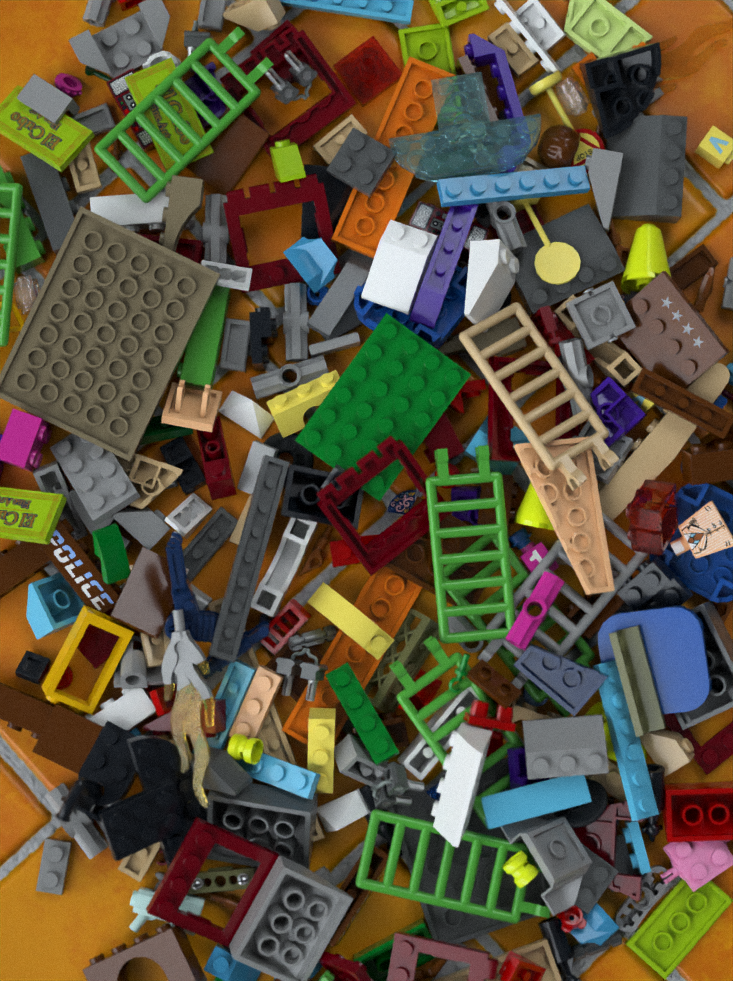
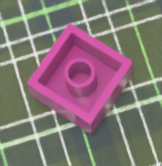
M13 408L0 442V460L33 473L34 469L39 468L43 454L40 452L43 444H48L52 430L49 428L51 425L42 418Z

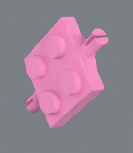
M730 840L670 842L663 847V850L670 858L672 868L661 874V878L664 879L671 874L670 877L664 880V883L668 884L679 876L686 881L693 892L733 865V855L728 850L726 844Z

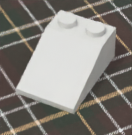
M390 220L380 239L361 297L409 315L417 299L436 247L438 236Z
M500 239L470 241L464 315L474 325L499 312L515 283L516 273L519 272L518 259Z

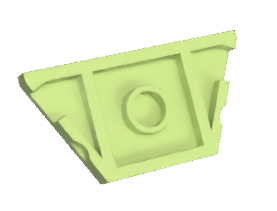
M606 0L569 1L563 31L569 39L589 54L592 52L596 58L632 49L633 45L637 46L640 42L647 44L653 37Z

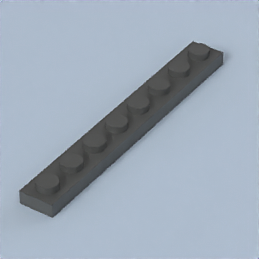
M264 455L262 458L208 653L209 656L232 663L236 661L290 462Z

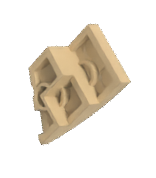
M135 454L132 461L115 455L141 496L128 506L143 510L183 473V470L164 462H158L140 454Z

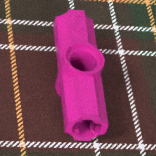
M544 571L532 594L524 602L522 611L505 639L512 645L525 651L540 624L546 619L547 612L565 582L558 576ZM533 605H537L542 608V613L538 616H531L528 613V609Z

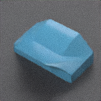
M302 237L283 252L314 293L335 278L334 268L338 259L321 238L307 239Z
M596 903L589 914L582 910L583 918L587 921L586 927L584 929H572L571 934L580 944L596 943L602 946L620 928Z

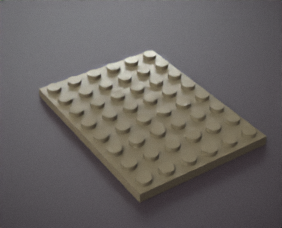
M80 206L0 373V398L119 457L132 461L221 274Z

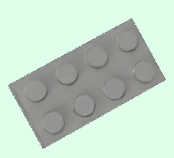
M73 433L50 447L96 525L141 497L115 454Z

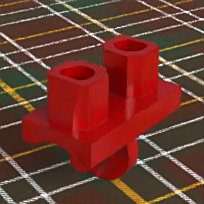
M474 699L470 712H465L463 720H466L468 724L484 726L483 729L492 731V739L500 740L501 732L493 731V728L515 732L516 724L512 722L513 708L511 706L505 709L500 704H497L495 717L487 716L489 703Z

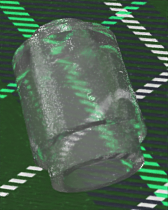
M573 77L562 81L555 87L557 91L556 96L568 116L574 114L575 117H578L588 110L587 106L590 101L579 82L574 81Z
M31 275L18 277L17 282L14 283L17 306L24 315L29 314L40 292L38 279L32 278Z

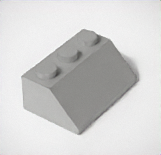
M602 714L522 721L528 779L608 773L607 748Z

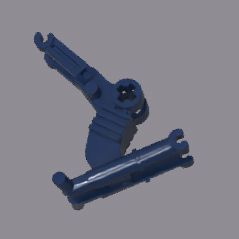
M172 532L165 551L167 553L172 584L171 594L175 610L183 609L185 629L190 631L194 641L211 643L219 613L216 611L200 610L186 573L182 550V536L178 532ZM173 611L168 615L165 624V633L170 639L172 632L175 631ZM261 614L259 616V623L249 631L243 632L237 658L248 652L252 646L269 635V616L267 614ZM208 656L206 657L207 660L197 664V668L203 678L207 680L218 671L222 672L223 668L231 662ZM193 683L189 684L190 686L187 687V693H191L195 690L196 687L193 685Z

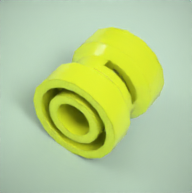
M238 733L231 737L228 744V754L234 760L240 761L244 759L246 763L256 765L261 759L263 753V741L254 737L247 739L245 735Z
M522 850L512 856L502 866L507 874H512L514 883L519 888L524 887L539 873L535 865L527 862V856Z

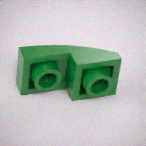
M114 523L92 531L95 555L101 560L103 581L109 585L128 578L130 574L129 562L118 525Z

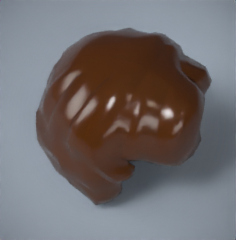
M555 125L546 129L540 138L537 149L542 164L549 169L570 167L579 146L580 134L566 125Z

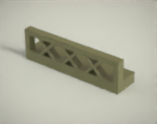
M413 608L408 612L394 637V642L387 649L364 689L366 695H368L372 687L378 684L379 690L373 699L369 696L367 697L374 707L384 713L396 710L399 705L397 694L405 689L392 670L388 674H383L386 664L393 663L396 660L400 661L412 680H414L430 654L423 641L430 636L435 637L437 641L439 639L438 623ZM414 618L421 619L417 628L410 631V625ZM405 640L406 646L403 651L397 653L398 644Z
M636 625L611 632L609 637L636 737L644 736L647 732L666 728L640 626Z

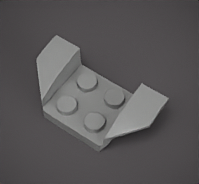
M145 0L138 4L139 12L94 35H91L88 29L69 39L68 41L80 63L107 73L112 78L132 68L135 72L142 69L143 64L147 62L151 55L163 51L170 15L162 0Z
M565 816L550 820L533 817L500 826L510 844L523 839L551 887L541 896L552 915L555 916L574 906L583 875L589 869L592 860Z

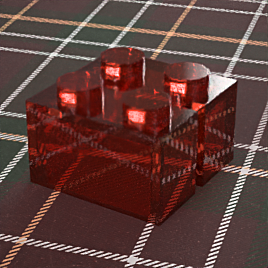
M645 479L640 489L636 490L634 499L631 503H628L626 508V517L629 518L630 522L628 539L631 540L632 551L662 555L678 528L677 507L666 506V504L676 505L677 503L676 483Z

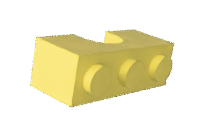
M336 370L325 373L315 380L301 384L297 388L266 402L283 438L305 427L303 421L305 412L313 406H320L339 380L340 376Z
M310 708L307 769L321 774L315 793H333L336 708Z

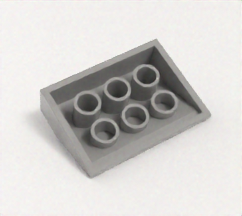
M279 855L229 944L232 958L282 981H307L349 908L353 897L306 867Z

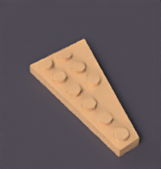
M588 437L552 440L545 446L553 458ZM531 443L515 444L513 447L586 595L615 591L592 448L572 459L577 469L581 470L587 477V480L580 487L572 491L561 469L558 467L555 470H549Z

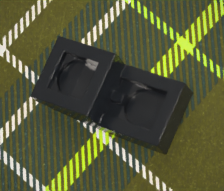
M178 437L160 447L167 463L183 470L177 481L186 496L207 484L202 470L183 437Z

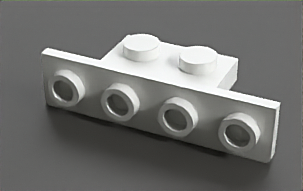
M496 0L494 3L495 7L502 15L506 13L512 21L509 24L517 34L522 33L527 41L524 43L533 54L537 52L543 59L540 61L543 68L549 74L557 71L562 73L563 71L552 59L548 51L567 35L539 0H528L515 12L507 0Z

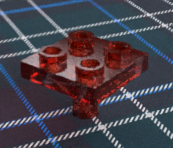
M374 36L333 65L334 70L363 107L396 84L402 75V72Z

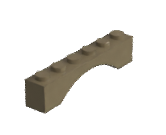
M172 175V181H167L165 196L169 197L168 207L163 209L162 222L166 223L165 233H160L159 245L176 252L178 241L184 228L202 208L205 187L203 179Z
M516 317L507 318L489 328L487 332H482L473 337L472 340L481 351L520 329V325ZM459 334L449 337L447 339L448 342L440 347V352L447 357L468 353L459 339ZM525 338L493 356L506 357L525 350L527 347Z

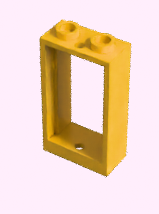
M83 605L42 685L46 699L55 704L63 702L69 705V708L76 713L83 714V712H87L92 715L134 634V630L110 618L107 614ZM92 624L119 636L88 699L84 701L60 691L56 687L88 625Z

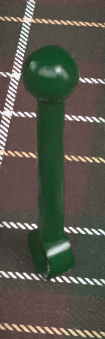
M85 67V74L88 76L94 75L107 82L112 80V78L96 71L94 68Z

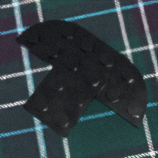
M143 735L127 739V743L143 791L98 811V815L112 858L116 862L159 842L167 867L169 868L196 817L207 822V813L190 761L185 753L172 742L157 736Z

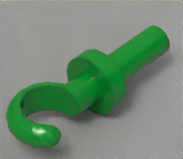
M464 653L460 667L455 668L454 673L457 674L456 677L449 681L448 687L453 693L461 692V688L453 689L452 685L456 681L461 682L463 677H467L468 672L465 670L470 658L469 654Z

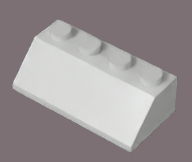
M461 723L458 731H452L449 746L453 747L451 755H446L443 769L447 770L446 777H441L437 789V792L441 793L440 800H435L431 813L432 816H435L433 827L455 847H459L469 824L492 731Z

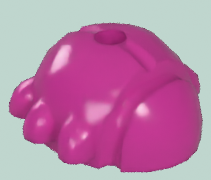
M63 73L56 76L54 84L58 90L71 98L82 95V85L76 77Z

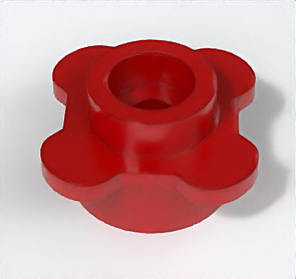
M575 904L557 914V917L562 922L561 929L565 933H570L572 929H584L586 927L587 921L583 918L582 910Z

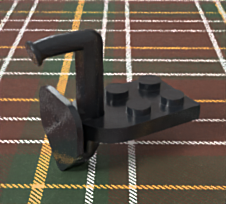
M107 720L80 769L78 780L73 784L67 797L62 796L60 799L63 801L59 812L55 814L58 820L66 823L70 822V816L75 808L101 822L98 811L122 801L126 797L138 776L127 739L137 736ZM81 795H82V796L84 797V799H83V801H82V803H81V805H80V804H78L77 802L79 801V799H80V797H81Z

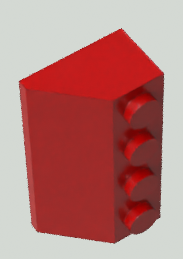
M733 781L665 784L662 814L666 841L733 840Z

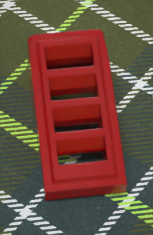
M290 600L269 623V632L280 642L276 644L269 636L260 642L273 655H276L288 642V638L299 631L312 615L297 600ZM290 610L300 618L299 621L289 612ZM283 617L294 626L292 629L282 620ZM276 624L287 634L285 637L274 627Z

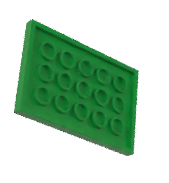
M386 313L295 441L332 468L336 464L345 470L352 466L356 472L360 470L356 462L371 450L377 456L381 453L376 446L389 436H392L396 441L399 439L403 441L413 455L471 374ZM397 459L362 486L361 489L380 501L404 467Z

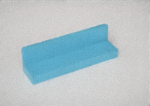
M585 775L557 777L481 798L487 829L592 802Z

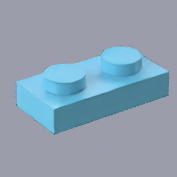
M624 821L626 827L622 828L626 844L630 843L633 853L629 854L632 868H637L640 874L651 872L638 821Z

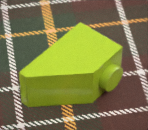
M290 139L276 141L274 147H269L275 177L281 183L306 177L299 149L295 142L290 143Z

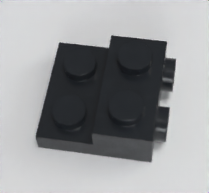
M259 307L255 308V312H249L252 365L255 371H265V364H269V349L267 345H274L273 338H278V326L276 318H272L270 308Z
M659 556L652 561L647 558L637 568L639 572L634 577L630 576L617 592L633 611L671 607L674 605L681 606L693 595Z

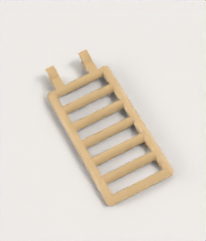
M515 302L459 334L460 341L547 468L555 470L559 467L566 476L567 483L572 491L580 487L587 480L584 473L577 469L572 461L576 456L592 448L604 471L620 460L603 441L608 438L609 431L520 303ZM515 314L523 327L480 351L472 338ZM530 335L538 348L494 372L486 359ZM544 356L552 369L509 394L501 380ZM559 377L567 390L524 415L515 402ZM573 398L582 411L538 436L530 423ZM588 420L596 433L553 458L545 445Z

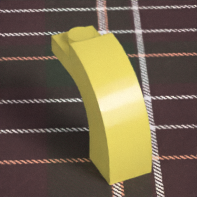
M324 582L307 601L377 660L381 658L394 642L392 637Z

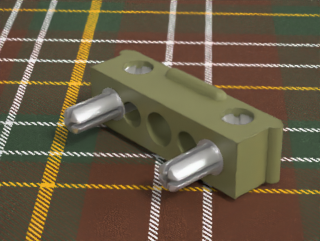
M232 866L209 868L208 871H199L187 894L247 889L257 867L233 868ZM219 875L224 876L226 884L219 885L216 882V877ZM236 876L237 882H232L230 877ZM204 879H211L212 884L207 885Z

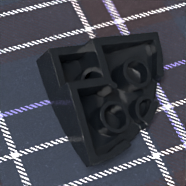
M659 42L579 63L587 93L604 139L615 136L631 126L633 120L641 111L646 110L655 94L656 80L661 74L662 62Z
M304 164L305 174L316 173L318 183L323 182L334 233L353 188L328 174V166ZM314 201L302 203L301 238H319L314 214L316 212Z

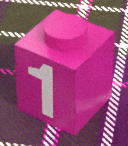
M532 541L521 549L523 555L519 559L531 573L546 556L548 550L542 542L536 545ZM554 561L549 569L553 572L559 568V565Z

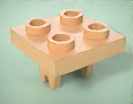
M180 379L179 383L172 382L161 423L212 432L223 391L212 390L211 385L205 384V388L186 385L185 380Z

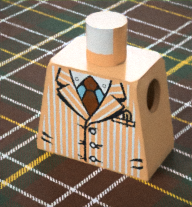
M712 500L679 525L678 528L683 536L670 542L677 556L691 550L697 559L733 547V535Z

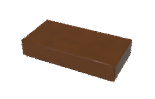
M702 244L669 269L672 280L683 291L705 275L709 267L714 268L719 263L706 246Z

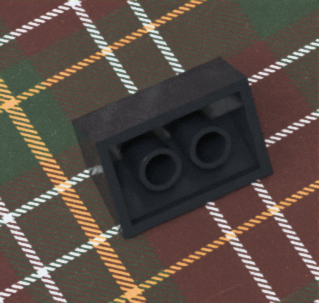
M290 464L282 489L280 516L332 525L317 505L321 500L316 494L323 489L321 486L331 472ZM361 488L337 506L343 517L347 518L356 530L358 529L364 490Z

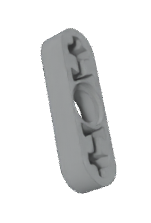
M653 865L650 867L651 872L645 873L642 876V891H646L649 894V902L646 905L639 906L635 900L627 896L614 915V922L619 926L620 930L624 932L635 930L667 888L669 883L665 884L664 881L662 883L657 881L652 887L657 890L653 894L649 888L643 886L645 882L649 885L652 884L654 881L652 877L653 872H666L667 869L664 867ZM631 902L641 913L638 915L634 911L630 917L633 921L632 924L626 923L622 926L623 920L620 917L622 914L628 915L632 909L627 907Z

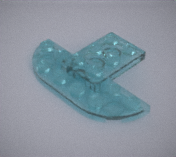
M482 72L431 80L438 131L388 139L390 149L397 163L419 179L438 182V179L486 175L509 170L526 159V156L538 143L541 133V114L490 122Z

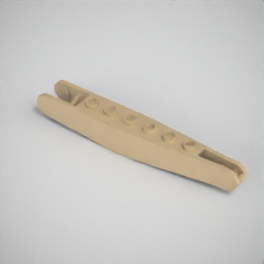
M716 363L686 390L713 404L730 379L729 370L725 365ZM663 409L662 411L665 412V415L659 421L655 418L646 428V431L649 433L643 440L638 438L634 442L630 450L632 453L622 462L621 467L618 468L610 483L605 484L600 481L598 484L602 512L613 521L675 459L697 426ZM560 557L555 560L559 565H567Z

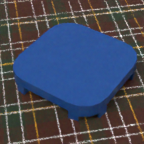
M456 265L434 329L425 327L421 323L417 324L409 321L414 305L408 315L363 299L361 295L365 283L362 287L358 285L354 291V308L357 317L366 327L374 331L387 313L434 348L439 349L465 317L468 268L465 266L462 269Z
M710 483L687 484L676 493L650 543L648 550L650 561L659 556L688 589L704 596L709 601L716 603L730 602L733 600V547L696 559L691 550L677 556L670 542L683 536L678 526L712 500L733 535V495Z
M674 605L671 607L621 612L612 615L602 624L598 632L601 664L615 660L609 637L611 632L636 625L640 626L663 714L688 712L697 709L706 701L712 688V680H710L703 632L704 626L702 620L692 610L685 606Z

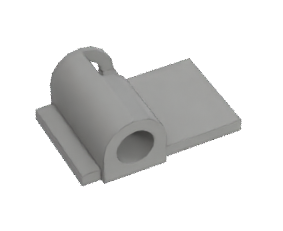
M132 636L114 671V688L134 689L148 688V685H163L162 666L147 668L143 646L133 649L134 641L142 644L141 637ZM176 673L174 675V683L172 684H178Z

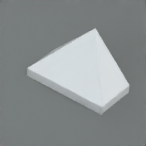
M202 260L201 265L221 274L216 286L249 291L252 275L251 268Z
M233 390L218 411L260 439H262L274 420L270 413L254 401Z
M193 492L164 521L188 539L212 511V508Z
M359 789L317 807V815L326 832L338 831L370 813Z

